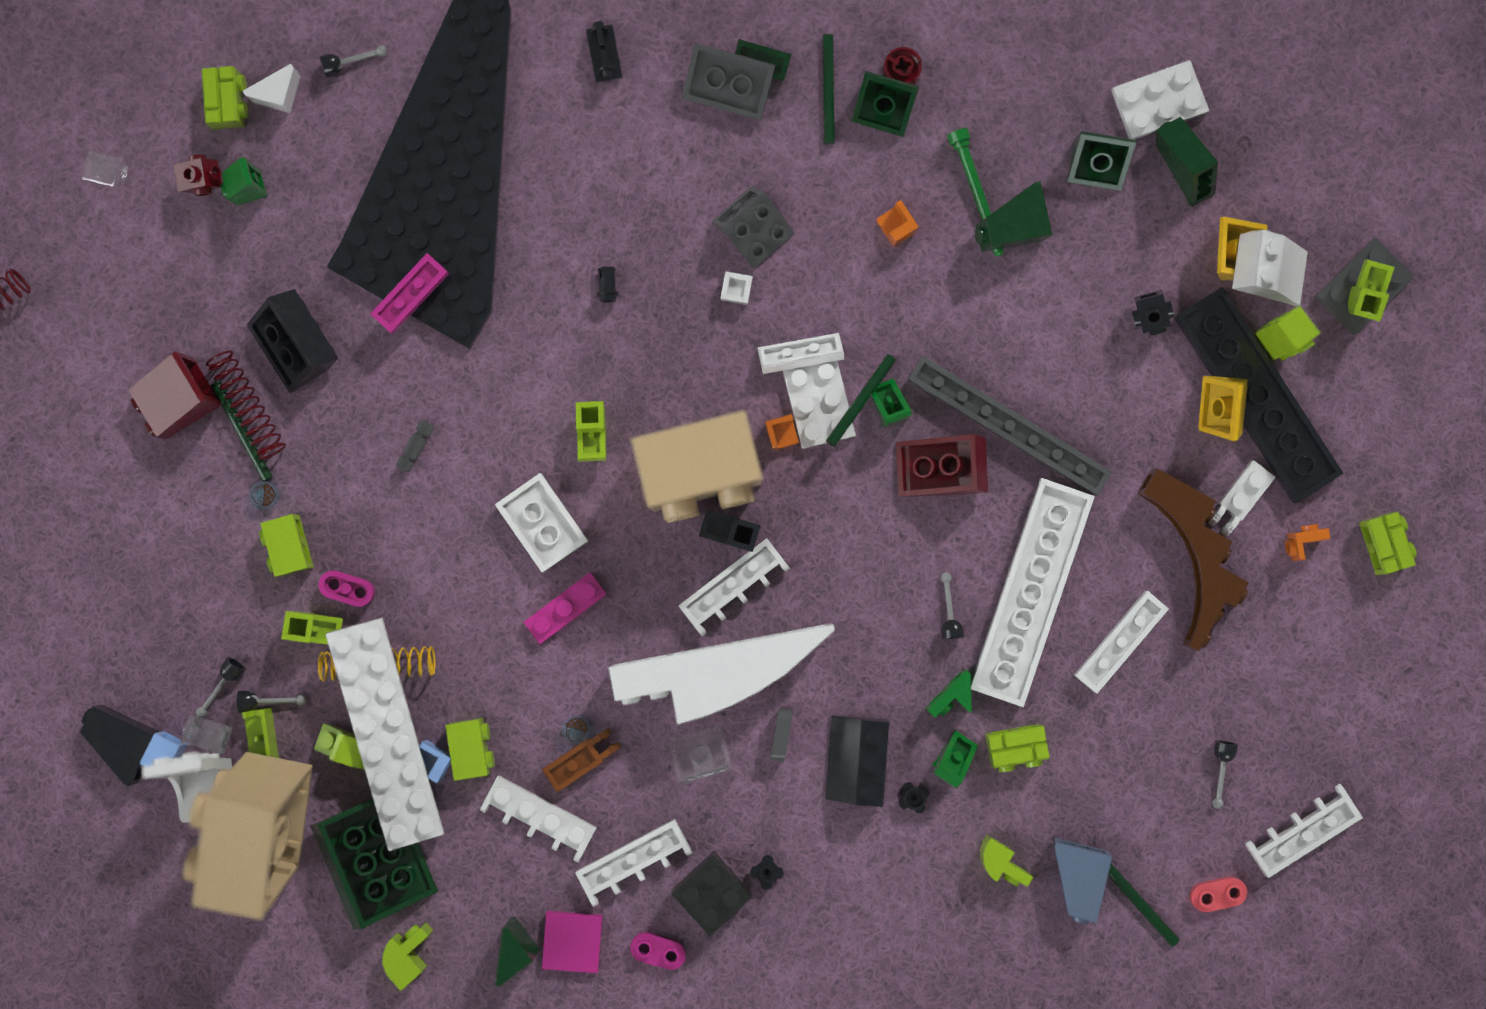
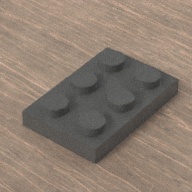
M695 43L682 98L762 120L776 65Z
M1376 237L1314 296L1352 335H1356L1371 320L1350 314L1348 311L1351 287L1356 286L1364 259L1395 267L1386 294H1389L1386 305L1415 277Z

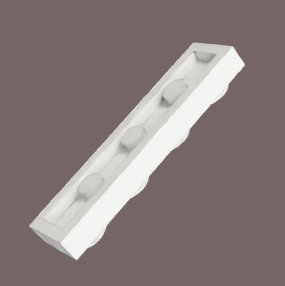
M1144 591L1076 671L1074 676L1097 694L1169 608L1149 591Z

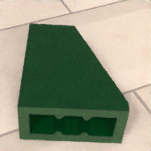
M1181 117L1161 125L1156 130V146L1188 203L1193 207L1215 194L1218 161Z
M1041 181L1033 183L975 225V239L980 244L981 252L1042 242L1053 235Z

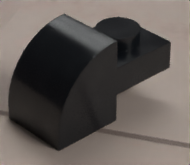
M706 510L699 537L753 552L761 525Z

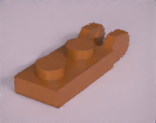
M609 727L593 738H587L542 768V771L556 792H559L603 763L606 757L622 747L619 742L608 746L602 753H599L594 744L604 740L612 733Z

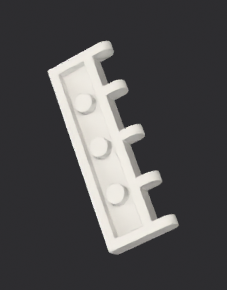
M766 538L754 547L753 552L749 551L682 602L679 607L699 634L704 636L706 631L700 624L716 613L720 620L723 621L726 617L720 609L736 596L739 597L743 604L747 603L748 600L742 593L758 579L762 581L765 587H768L770 583L764 575L778 564H780L785 572L790 570V568Z
M499 775L480 808V811L483 813L488 810L489 805L506 813L502 823L506 825L512 816L530 825L527 836L531 838L536 829L553 837L556 840L551 849L555 851L561 842L577 850L574 856V861L579 862L597 828Z
M1341 784L1334 787L1339 796L1327 804H1324L1319 797L1314 799L1313 802L1318 809L1305 818L1300 819L1296 812L1292 813L1290 817L1294 825L1277 835L1272 827L1267 829L1266 831L1271 839L1256 848L1251 841L1245 843L1266 877L1270 878L1363 818Z
M673 819L580 868L575 873L594 907L599 904L595 896L596 893L611 886L613 892L617 895L621 893L617 882L636 873L641 882L646 879L642 871L643 868L661 860L666 869L671 866L667 858L668 855L681 848L684 849L688 857L693 852L676 819Z

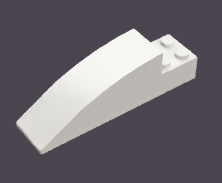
M829 623L614 664L609 667L615 701L622 700L623 705L640 702L641 696L650 695L652 700L667 697L668 691H672L677 724L707 716L738 703L784 676L834 631V625Z

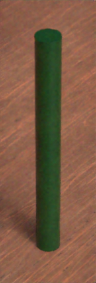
M833 34L822 35L824 144H835Z
M887 354L826 439L829 445L835 447L895 363L896 359L893 356Z
M217 381L213 383L211 387L263 482L268 481L273 476L264 459H259L261 454H256L258 451L257 446L251 445L253 441L251 435L246 436L248 432L246 426H240L243 422L241 417H235V414L238 413L236 408H230L233 402L230 398H224L228 394L227 391L219 389L222 382Z
M1111 863L1108 877L1170 946H1175L1180 939Z

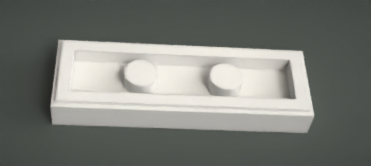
M839 333L758 347L763 374L844 360V351Z

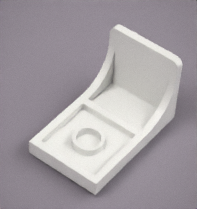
M197 752L183 754L181 758L166 757L153 759V765L142 767L143 778H165L172 783L178 800L180 820L182 822H189L191 808L199 792L209 793L213 788L218 772L221 769L230 770L232 768L231 758H219V753L199 754Z

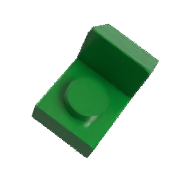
M962 669L925 707L933 717L936 718L938 715L943 717L953 707L951 703L953 699L969 713L972 712L971 674L966 669Z
M955 730L932 765L935 767L933 773L955 788H958L964 780L978 745Z

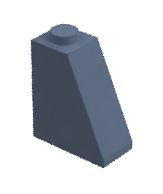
M1054 838L1053 845L1068 915L1072 916L1073 921L1081 924H1089V921L1097 923L1112 860L1110 851Z

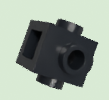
M1162 290L1134 297L1137 310L1132 311L1135 326H1142L1143 334L1148 332L1150 335L1161 334L1166 331V327L1171 326L1169 318H1173L1175 315L1171 301L1165 302ZM1157 312L1155 316H1149L1150 313Z

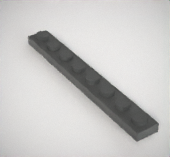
M924 356L920 358L907 379L912 384L1095 496H1098L1112 471Z

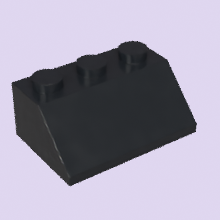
M295 289L268 297L246 324L289 394L328 371L338 360L334 348L325 338L319 324L313 319L305 302L300 298Z
M831 715L825 799L852 805L883 807L889 721L887 719Z

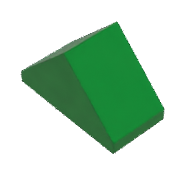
M894 379L880 383L871 395L883 428L906 420L912 415V411Z

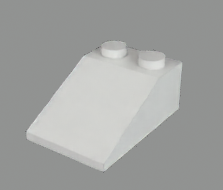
M1266 230L1242 233L1239 237L1232 289L1300 306L1308 252L1286 236Z

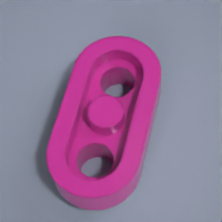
M328 571L319 579L320 592L325 597L356 607H363L369 605L375 597L373 584L363 578L340 571ZM334 579L339 582V587L336 590L331 588V582ZM361 587L366 591L363 598L357 595V590Z
M641 932L631 942V953L640 962L668 970H675L682 966L685 961V948L677 940L650 932ZM641 944H647L650 950L648 952H642L639 949V946ZM673 951L677 957L674 960H669L666 954Z

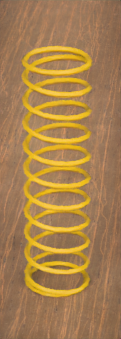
M426 646L422 647L420 654L415 647L411 648L409 654L404 647L399 650L398 654L392 648L396 656L399 676L401 674L399 661L402 650L405 651L407 657L408 677L411 676L410 660L414 649L418 657L419 676H422L421 659L424 649L427 651L430 676L434 675L436 662L432 646L429 648ZM322 651L318 658V673L322 682L326 680L328 673L326 654L331 659V680L334 681L336 678L334 661L331 653L328 651L325 653ZM323 661H325L324 679L322 676Z

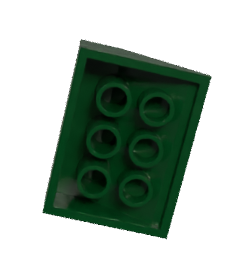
M373 798L310 825L353 930H361L438 892L418 842L388 851Z

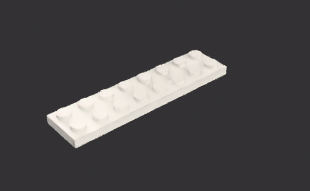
M1043 478L1039 480L971 681L972 690L1024 707L1095 496Z
M383 617L326 633L388 851L443 835L444 829L428 779Z

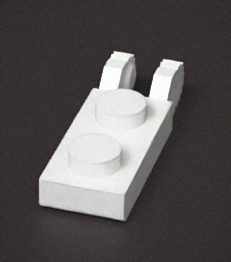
M1254 460L1250 461L1218 502L1219 506L1216 508L1209 524L1211 526L1217 524L1225 511H1227L1232 517L1223 526L1221 534L1225 537L1230 535L1269 487L1275 476Z

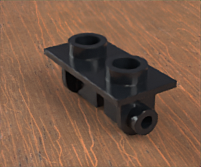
M596 21L593 23V28L586 29L595 81L599 83L623 78L613 25L605 26L603 21Z

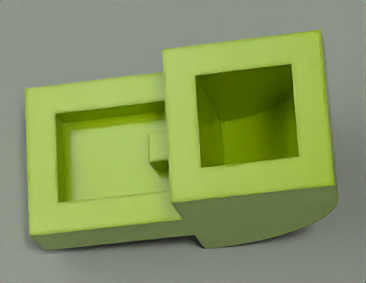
M1364 259L1356 286L1351 287L1348 300V311L1350 314L1381 322L1389 294H1386L1395 267Z
M604 401L576 402L578 461H607V426Z
M286 611L281 639L329 645L326 633L341 629L343 618L300 611Z
M323 723L314 750L329 756V759L335 762L365 769L355 734L332 724Z
M986 834L980 847V859L987 873L997 882L1001 875L1005 873L1003 878L1017 887L1020 883L1028 887L1033 876L1010 862L1014 852L1009 847Z

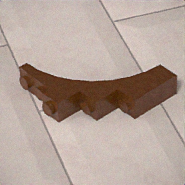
M1156 468L1149 472L1138 495L1156 506L1173 524L1190 556L1195 578V607L1192 622L1183 645L1192 650L1200 651L1201 647L1205 648L1212 636L1209 632L1214 623L1217 624L1222 619L1225 613L1223 606L1236 607L1237 604H1242L1248 594L1246 588L1249 582L1220 567V564H1224L1230 557L1232 550L1229 548L1233 541L1203 526L1204 523L1207 524L1212 519L1215 513L1213 506L1216 500Z

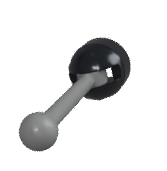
M380 45L376 50L340 59L334 54H325L319 57L326 78L339 74L343 64L376 55L383 57L387 54V49L385 46Z
M944 572L940 578L945 588L948 620L941 628L942 640L964 638L963 626L954 620L949 583L952 577L950 573Z
M231 657L225 659L220 668L223 678L203 706L196 709L195 714L198 718L206 716L207 708L227 681H236L243 675L246 670L244 665Z
M238 691L237 693L238 713L254 711L258 704L297 703L302 706L307 702V697L302 694L293 698L259 699L252 691Z
M1215 741L1214 754L1221 761L1216 798L1212 801V805L1216 809H1220L1224 805L1221 798L1226 764L1232 761L1237 754L1238 744L1233 742Z

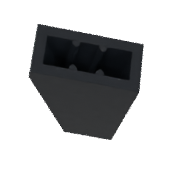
M104 705L92 706L85 712L81 723L83 726L80 733L123 784L127 786L137 784L143 774V766L140 764V761L154 733L160 731Z

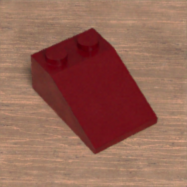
M969 434L896 442L898 497L988 493L985 437Z

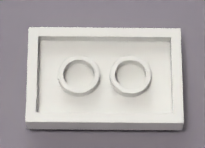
M1190 60L1113 87L1111 90L1128 137L1133 140L1156 132L1161 125L1168 121H1173L1179 117L1187 121L1209 112Z
M838 361L783 370L801 449L826 444V439L849 408ZM853 422L840 440L856 436Z
M539 473L495 504L542 573L588 542V539L542 473Z

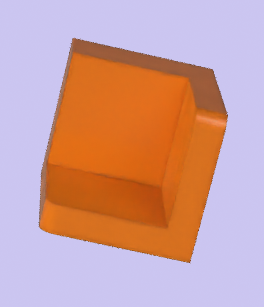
M901 200L896 202L892 209L876 220L893 247L916 233L919 228Z
M792 414L765 421L772 451L799 444Z

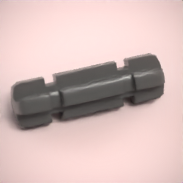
M421 420L416 427V434H412L403 450V457L400 456L396 463V467L404 472L411 471L415 464L413 463L414 459H418L427 443V436L430 437L434 430L433 425Z

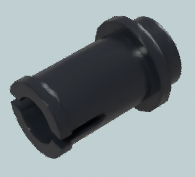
M605 266L598 268L599 292H597V297H600V302L602 303L615 302L616 297L619 296L615 284V267Z

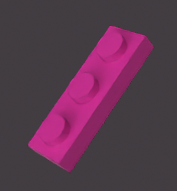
M426 253L370 315L391 334H394L449 273Z
M589 572L523 623L538 643L542 644L606 596L607 593L593 574Z

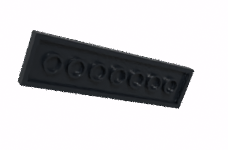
M1223 287L1173 317L1211 376L1248 379L1243 426L1293 503H1298L1344 474Z

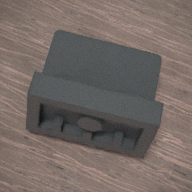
M751 186L711 221L719 231L728 236L752 268L757 267L794 234L765 192L754 186Z

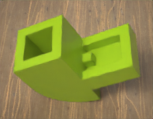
M427 922L420 928L417 924L410 928L403 935L406 940L397 932L384 949L382 957L384 970L400 991L427 967L413 950L433 931Z

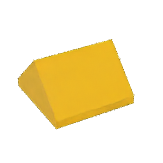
M1220 217L1217 274L1220 280L1234 279L1240 234L1258 230L1267 231V225L1229 217Z
M1203 376L1198 424L1199 431L1231 441H1237L1243 434L1248 379Z

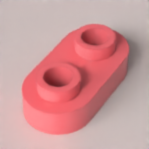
M1228 876L1194 885L1190 891L1189 898L1191 904L1199 911L1212 912L1242 904L1247 897V888L1238 878ZM1232 888H1237V894L1230 897L1229 891ZM1204 894H1209V895H1210L1209 901L1206 902V903H1203V902H1202V897H1203V895H1204Z

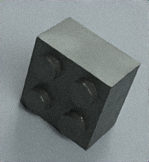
M715 851L672 889L671 893L709 937L751 899V891Z

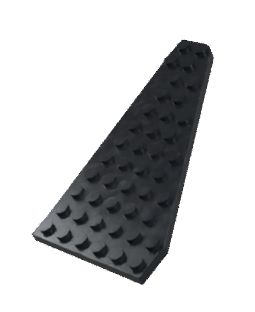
M452 0L341 243L327 265L328 269L383 300L428 253L449 275L410 316L470 350L493 311L512 15L509 0Z

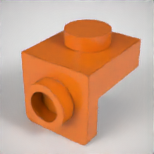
M1318 524L1301 526V532L1287 534L1288 540H1285V550L1287 555L1291 556V561L1305 560L1303 543L1331 539L1329 528L1319 529Z

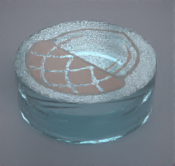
M266 481L257 482L251 487L249 492L251 503L260 509L274 507L280 496L278 488L273 483Z
M580 715L569 717L562 726L564 738L572 744L582 743L589 737L591 732L589 721Z

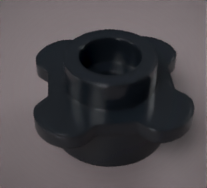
M906 782L903 785V796L898 801L899 806L902 809L909 808L915 810L919 814L923 813L926 809V797L930 795L929 789L926 786L917 787L911 782ZM913 795H916L917 799L912 800L911 797Z
M765 855L757 866L751 868L750 874L761 882L763 889H770L776 879L783 877L784 871L781 867H777L773 862L772 856ZM769 870L770 873L766 875L764 871Z

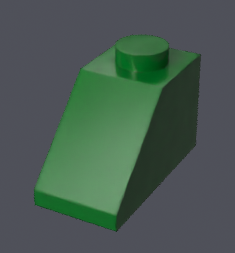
M245 157L238 159L221 173L223 183H220L222 194L225 199H228L236 206L268 197L261 171Z

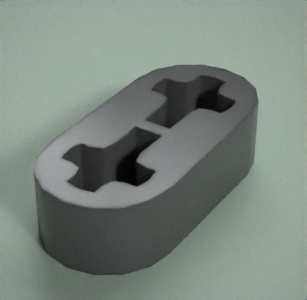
M778 709L770 755L771 761L784 763L793 710Z

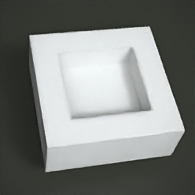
M725 271L721 300L748 305L753 276Z

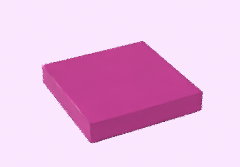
M547 911L542 969L598 973L603 915Z

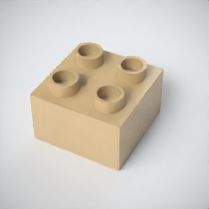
M745 410L631 438L647 506L654 512L662 510L664 520L667 523L699 516L697 501L717 496L719 497L722 510L752 503L755 499L752 488L762 484V475Z
M246 752L230 770L221 769L218 772L213 788L209 793L199 792L191 808L189 822L191 827L201 829L199 846L194 845L190 849L183 872L185 881L195 882L192 906L260 920L263 919L300 865L313 765Z

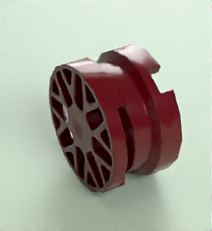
M898 47L891 50L886 56L883 65V76L915 85L922 70V60L919 54L908 47Z

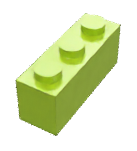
M1298 306L1272 319L1253 334L1271 361L1278 358L1284 361L1288 357H1293L1298 353L1301 354L1315 344L1312 339L1318 336L1320 332L1301 306Z

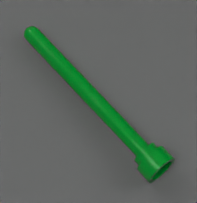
M961 128L949 133L947 138L950 146L954 147L955 151L958 150L979 214L983 220L991 214L968 148L970 145L969 140L971 139L968 128ZM1003 248L992 250L993 254L997 257L1002 256L1004 253Z

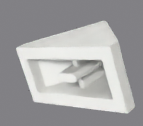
M289 64L243 90V92L254 104L290 113L300 74L292 64Z

